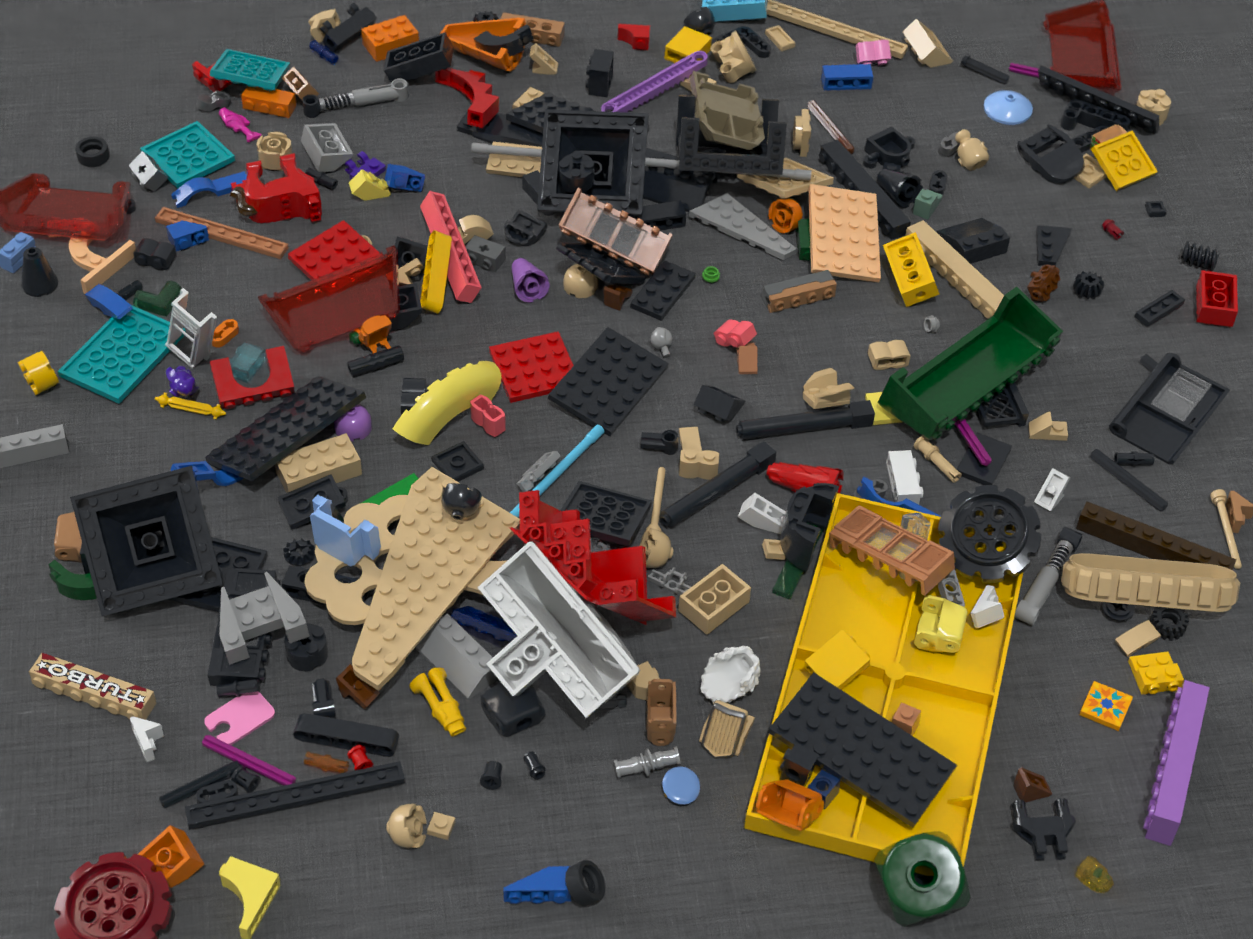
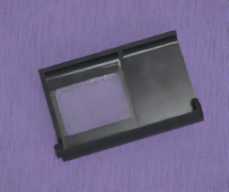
M1167 353L1110 423L1109 429L1115 436L1149 454L1153 453L1154 457L1165 463L1173 464L1229 393L1230 389L1182 365L1177 354Z

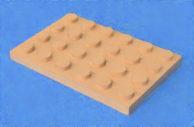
M810 184L808 194L811 273L828 270L832 276L879 283L881 272L876 194Z

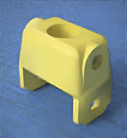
M931 595L925 597L922 605V611L924 612L918 624L914 644L919 649L933 652H958L966 622L967 609L944 598Z

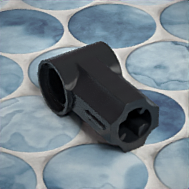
M665 430L663 433L642 432L641 448L658 449L667 455H673L678 451V433L674 430Z
M324 678L317 679L312 683L313 713L318 716L335 718L334 699L331 696L330 681Z

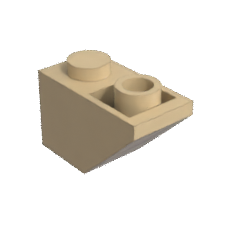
M648 661L638 665L640 668L639 674L627 684L635 698L646 701L648 681L659 679L657 670L654 667L652 668Z

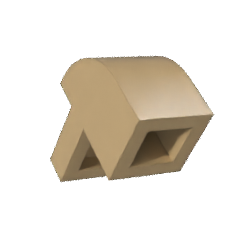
M336 9L320 12L308 21L311 27L310 33L316 43L323 41L325 34L320 28L325 21H329L333 29L341 24Z
M469 215L459 220L461 226L458 227L464 244L471 240L474 235L488 239L494 234L490 223L481 216Z

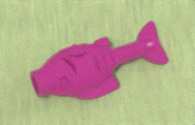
M225 107L219 111V116H221L226 127L232 128L235 132L241 131L247 136V142L261 137L260 133L252 132L246 127L250 122L244 116L236 114Z

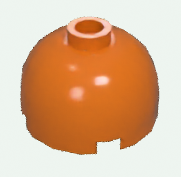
M790 198L774 201L769 208V219H772L774 223L772 224L773 228L780 233L795 230L798 226V221L803 219V212L799 203Z

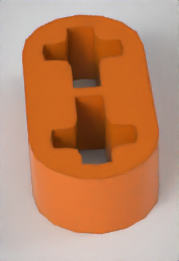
M227 319L216 327L212 346L217 348L223 347L239 333L238 322L234 319Z

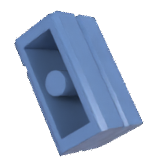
M23 232L18 233L15 238L0 250V267L15 273L23 265L24 251L30 247H36L34 238Z

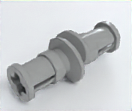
M677 746L673 747L672 750L658 751L653 754L647 748L645 749L644 756L640 753V757L635 756L622 761L614 760L618 779L621 776L633 773L638 774L642 771L649 777L651 769H660L673 764L681 765Z

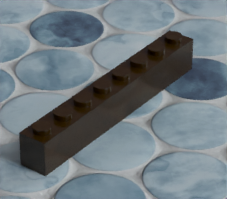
M1088 501L1080 514L1076 527L1079 531L1151 559L1212 564L1226 567L1230 570H1233L1237 560Z

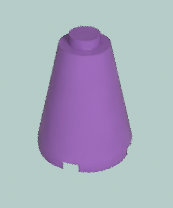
M516 259L511 267L516 295L524 302H534L533 300L535 299L540 300L547 294L550 287L547 275L526 259Z

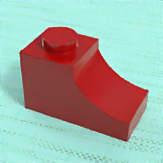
M618 24L619 41L629 43L636 50H649V25Z

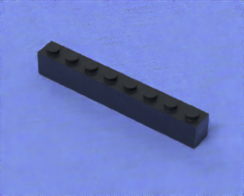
M835 140L821 145L820 161L827 166L829 171L834 174L847 190L876 194L878 226L883 230V233L891 240L905 236L911 221L840 141Z

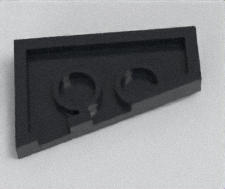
M1037 225L1038 266H1056L1072 228Z

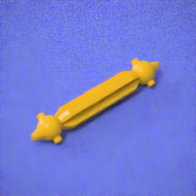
M165 392L163 395L155 397L161 408L169 405L171 408L198 414H212L214 416L213 419L216 420L217 417L226 415V412L221 409L219 404L212 407L209 404L178 397L169 398L167 396L168 393Z

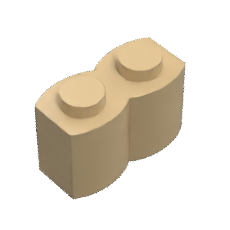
M892 340L887 343L875 342L869 345L868 356L873 369L884 370L890 367L902 368L909 365L910 354L903 340Z
M694 449L681 450L679 476L684 478L699 477L707 480L712 479L718 475L719 453L711 450L701 452Z

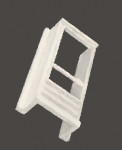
M182 288L180 296L171 303L173 307L165 346L193 369L201 360L205 359L207 361L209 359L217 316L211 312L201 322L197 321L186 311L189 292ZM183 326L194 334V339L183 330ZM182 333L193 342L190 358L173 344Z

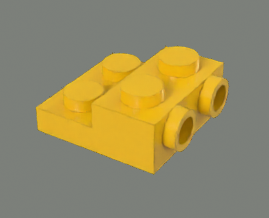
M1169 652L1129 657L1128 662L1141 694H1156L1164 691L1173 692L1178 687H1182L1184 678L1178 664L1173 663Z

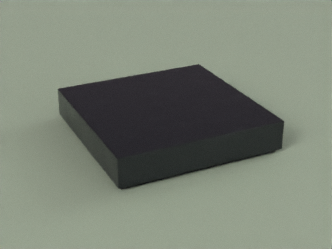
M465 441L431 456L432 462L440 472L457 482L484 470V464Z

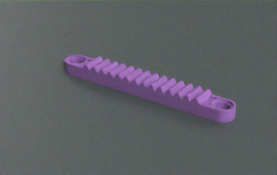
M696 51L604 103L601 106V111L606 112V110L612 109L614 110L612 112L628 113V110L632 111L633 107L638 108L639 104L643 105L644 101L648 102L649 98L653 99L654 95L658 96L660 92L664 93V90H669L670 86L673 88L675 83L678 85L680 81L683 82L685 78L688 79L693 71H698L705 67L708 63L707 54L703 51ZM697 58H702L703 60H702V61H697L696 59H697Z

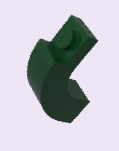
M56 560L48 564L51 572L49 575L56 583L60 594L75 600L97 599L90 573L74 574Z

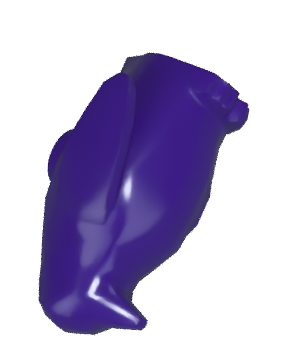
M180 365L175 370L171 367L167 368L166 376L170 381L169 386L171 389L169 392L175 397L180 395L185 397L197 392L199 387L195 386V378L189 369L186 370V367Z

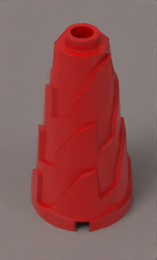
M774 462L768 466L766 473L773 483L790 488L794 492L804 486L806 488L812 487L815 483H829L839 486L837 493H841L842 485H840L838 480H844L842 469L817 465L814 467L803 464L794 465Z

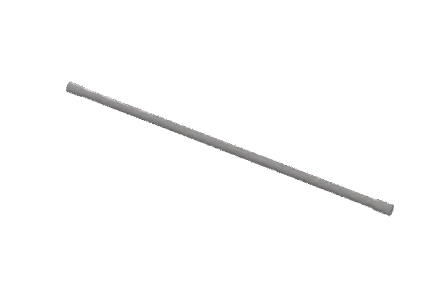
M472 143L471 152L541 158L542 149ZM646 158L645 166L679 169V160ZM783 169V175L734 173L811 181V170Z

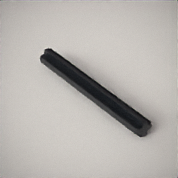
M1095 449L1092 451L1090 457L1150 504L1160 511L1167 508L1168 502L1100 450Z

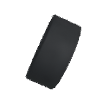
M97 136L81 139L75 147L78 162L84 166H100L109 159L108 144L103 138ZM91 149H99V150H101V151H99L98 153H95V154H85V153H84V152H86V151H88V150H91Z
M583 860L567 869L565 876L566 886L570 895L577 903L587 906L603 898L606 891L605 879L595 863L590 860ZM583 877H584V878L586 879V881H587L589 890L587 889V887H586L585 884H584Z

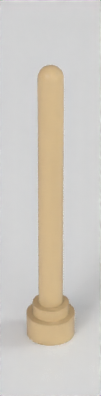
M664 467L658 469L651 524L646 528L648 531H650L649 528L661 531L658 524L666 471Z
M1218 489L1210 494L1211 501L1218 507L1230 555L1232 558L1237 559L1234 568L1240 569L1242 564L1225 507L1227 495L1224 490Z

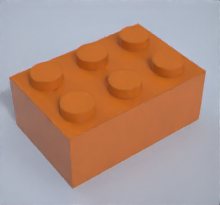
M405 15L361 29L362 44L376 62L386 59L387 51L419 41V32Z

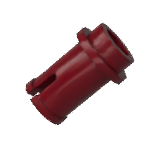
M1105 220L1102 224L1103 230L1108 231L1115 240L1120 239L1121 236L1119 234L1123 235L1124 232L1114 224V220Z

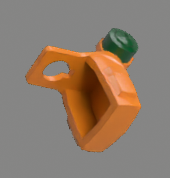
M386 315L373 316L367 319L360 329L355 328L353 332L349 333L350 342L354 346L364 344L372 353L377 352V344L386 347V349L391 348L387 342V336L392 326L391 320Z

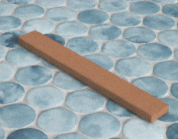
M163 207L155 217L157 223L167 226L182 220L206 225L210 239L281 259L289 249L287 243Z

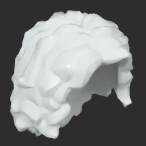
M748 646L725 648L723 652L714 653V657L709 658L707 667L704 668V674L701 676V692L705 693L706 698L711 699L713 703L716 700L730 703L737 698L745 696L748 691L753 692L755 685L759 684L758 678L761 670L759 658L753 654L752 649Z

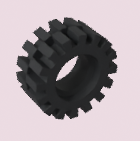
M1155 607L1150 622L1159 634L1163 636V640L1169 637V641H1173V638L1178 640L1179 637L1184 635L1189 623V615L1184 613L1185 609ZM1163 618L1172 619L1173 621L1176 622V624H1175V625L1167 624V623L1164 622L1162 619H1163Z

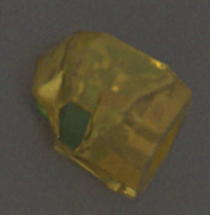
M1088 855L1077 869L1075 876L1092 891L1105 893L1114 885L1107 869L1091 855Z

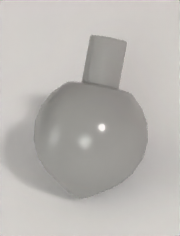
M657 327L651 334V343L655 348L662 351L663 357L670 356L668 347L672 343V334L666 328Z

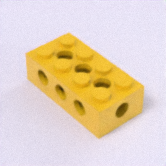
M916 232L883 245L906 307L939 295Z

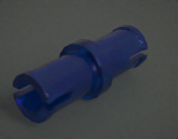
M316 40L310 42V49L315 51L320 58L326 59L333 65L337 63L338 55L331 52L327 46L321 45Z

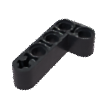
M1073 99L1064 110L1061 127L1064 130L1071 131L1075 129L1078 123L1093 129L1099 126L1111 127L1119 125L1128 132L1130 119L1116 112Z

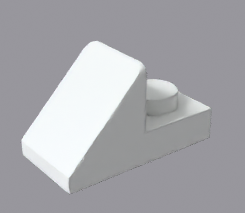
M1052 468L1034 502L1052 511L1064 497L1063 491L1071 477Z
M986 586L971 611L975 628H980L1004 618L1001 603L998 602L999 598L996 595L994 586Z
M131 717L132 730L146 762L154 760L153 751L156 750L154 740L164 737L161 724Z

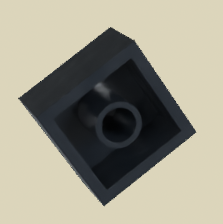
M595 49L593 55H590L589 65H587L586 75H589L586 81V88H589L588 95L608 98L613 80L614 51Z

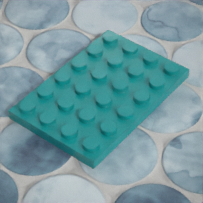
M132 306L133 309L121 319L111 317L58 370V375L63 379L120 404L170 351L165 346L170 322ZM182 333L173 344L176 345L185 335Z

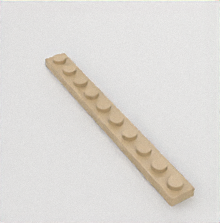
M773 0L767 1V15L849 41L850 43L857 44L867 41L889 40L890 53L895 58L902 59L908 50V45Z

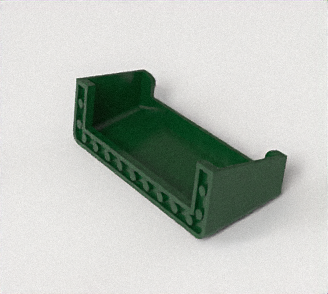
M1016 286L1004 295L991 318L907 378L908 371L904 367L892 374L878 400V404L928 440H937L944 430L949 431L956 424L955 422L958 420L960 422L968 416V413L970 411L975 412L982 402L987 403L994 396L993 394L996 392L998 394L1001 393L1008 383L1010 385L1013 384L1020 374L1025 375L1031 366H1037L1043 360V357L1046 356L1048 358L1055 351L1054 347L1061 341L1060 336L1063 331Z

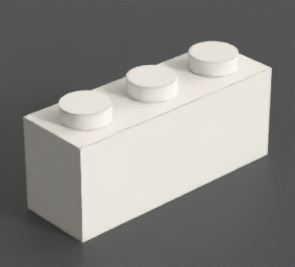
M911 450L888 451L886 465L894 501L900 502L907 498L919 505L920 498H923V488L919 486L920 475L919 472H916V458L912 457Z

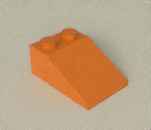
M171 825L138 853V855L146 857L155 864L156 872L162 871L170 888L190 878L204 865L203 860L185 831Z

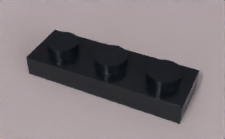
M1170 290L1136 311L1134 317L1148 327L1182 306L1185 299L1175 291Z

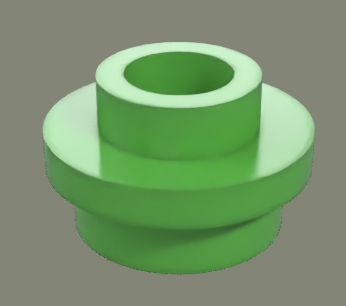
M709 266L703 271L702 277L707 282H716L720 278V273L716 267Z

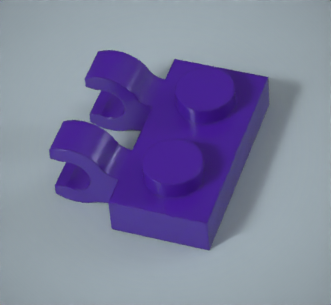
M363 151L357 154L360 158L357 161L361 165L359 168L351 159L345 162V165L348 166L345 171L350 174L351 180L362 169L366 172H371L375 177L386 171V165L376 158L370 160Z

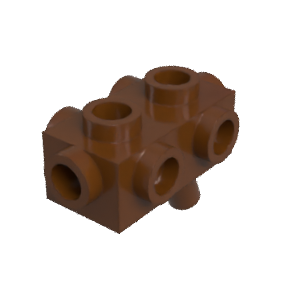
M1043 265L1038 272L1033 271L1031 273L1033 279L1027 288L1032 301H1047L1050 299L1049 294L1058 288L1060 271L1055 265Z

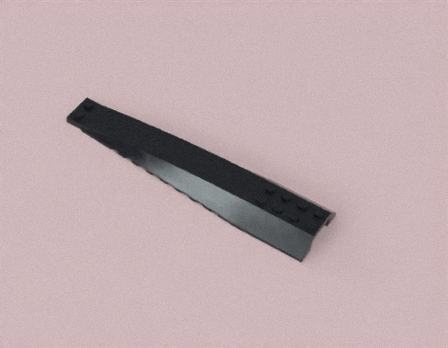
M467 111L457 125L458 132L472 135L474 138L491 144L493 142L542 147L543 133L506 120V114L497 113L483 128L467 124ZM650 148L646 149V158L679 160L678 156ZM645 166L643 199L659 204L681 200L685 211L689 212L705 204L707 190L711 183L718 182L722 173Z

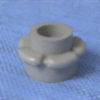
M933 315L925 318L924 329L927 332H937L940 327L939 320Z

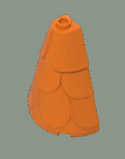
M510 18L447 24L440 34L446 32L454 46V50L477 60H482L499 69L512 71L518 66L524 51L509 57L507 48H501L496 56L478 49L474 38L485 31L494 36H506L525 26L526 21L525 18Z

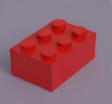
M1201 270L1196 285L1197 322L1233 327L1238 313L1237 275Z

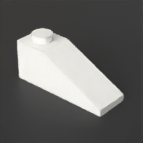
M754 493L743 502L738 518L753 527L781 534L786 511Z

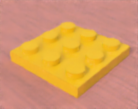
M1129 131L1091 148V151L1116 191L1154 176L1158 172L1133 131Z

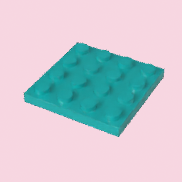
M226 49L211 68L210 76L215 77L217 80L225 79L235 84L244 83L249 87L258 86L264 90L272 91L277 88L282 77L289 70L290 62Z
M198 121L140 148L141 152L144 151L154 158L168 176L167 179L177 189L191 179L203 177L236 161L235 155Z

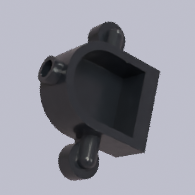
M892 126L866 138L865 152L869 155L864 157L863 165L866 168L872 169L877 166V162L882 166L887 162L905 167L910 162V150L915 146V139L911 136L904 137Z

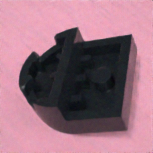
M519 209L510 221L507 220L504 225L508 240L520 246L535 244L548 227L545 222Z

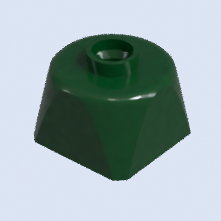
M941 831L917 834L900 840L877 853L874 861L896 923L906 927L965 907L969 903L971 896L966 873L958 851L947 834ZM918 866H926L933 871L934 879L930 884L920 885L916 882L914 871Z

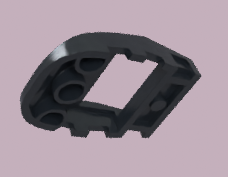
M1050 124L1047 125V128L1022 142L1018 141L1017 149L1023 151L1024 159L1031 164V168L1035 172H1040L1047 181L1064 183L1078 176L1084 170V158L1077 145L1066 133ZM1059 140L1066 143L1041 158L1036 155L1039 151Z

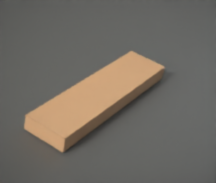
M129 240L81 279L83 293L86 294L96 285L104 283L134 258L133 252L136 249L135 242Z

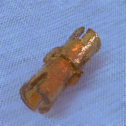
M307 751L305 757L312 758L313 760L304 759V765L318 767L325 772L330 770L337 773H346L348 769L341 768L340 766L349 767V761L334 759L331 755L326 754L323 756Z

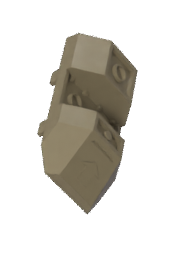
M693 71L690 78L692 95L696 97L695 117L700 119L699 128L705 139L745 150H751L765 139L762 126L763 117L760 116L757 102L758 93L755 92V88L739 84L736 90L707 82L709 75Z

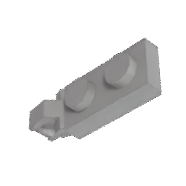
M558 451L545 453L522 475L523 477L517 482L522 492L532 489L534 482L540 480L545 475L544 472L556 465L555 461L560 457Z

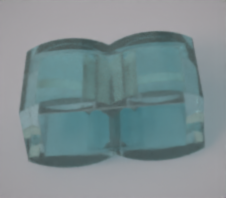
M247 342L239 346L236 350V355L229 359L233 377L245 382L251 381L256 371L266 360L265 349Z

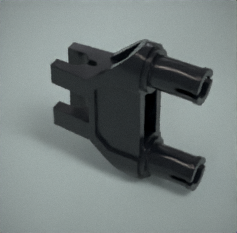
M1061 798L1055 800L1054 805L1057 816L1028 817L1025 801L1021 800V805H1019V800L1012 803L1015 816L1013 828L1024 841L1032 846L1035 861L1045 859L1044 854L1047 853L1046 845H1053L1056 860L1065 859V853H1068L1066 838L1076 823L1075 817L1070 814L1068 800L1063 798V803Z

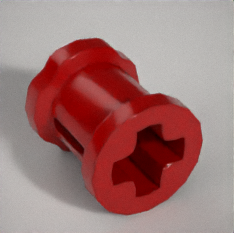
M357 745L348 751L347 756L353 761L355 765L354 770L373 767V762L368 759L364 746Z

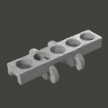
M675 567L672 570L670 569L669 572L667 571L666 574L653 569L647 577L648 581L678 595H682L691 588V586L684 584V580L687 579V573L681 574L676 571ZM673 575L680 577L679 583L671 579ZM670 584H675L676 587H675V588H671V587H669V585H670Z

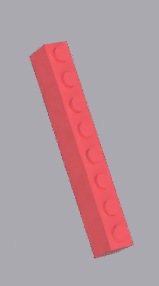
M429 191L420 205L430 233L435 230L451 236L447 277L456 300L472 303L482 287L445 195Z

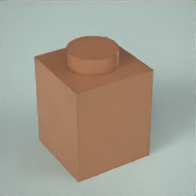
M901 702L893 716L892 723L913 736L919 726L921 710Z

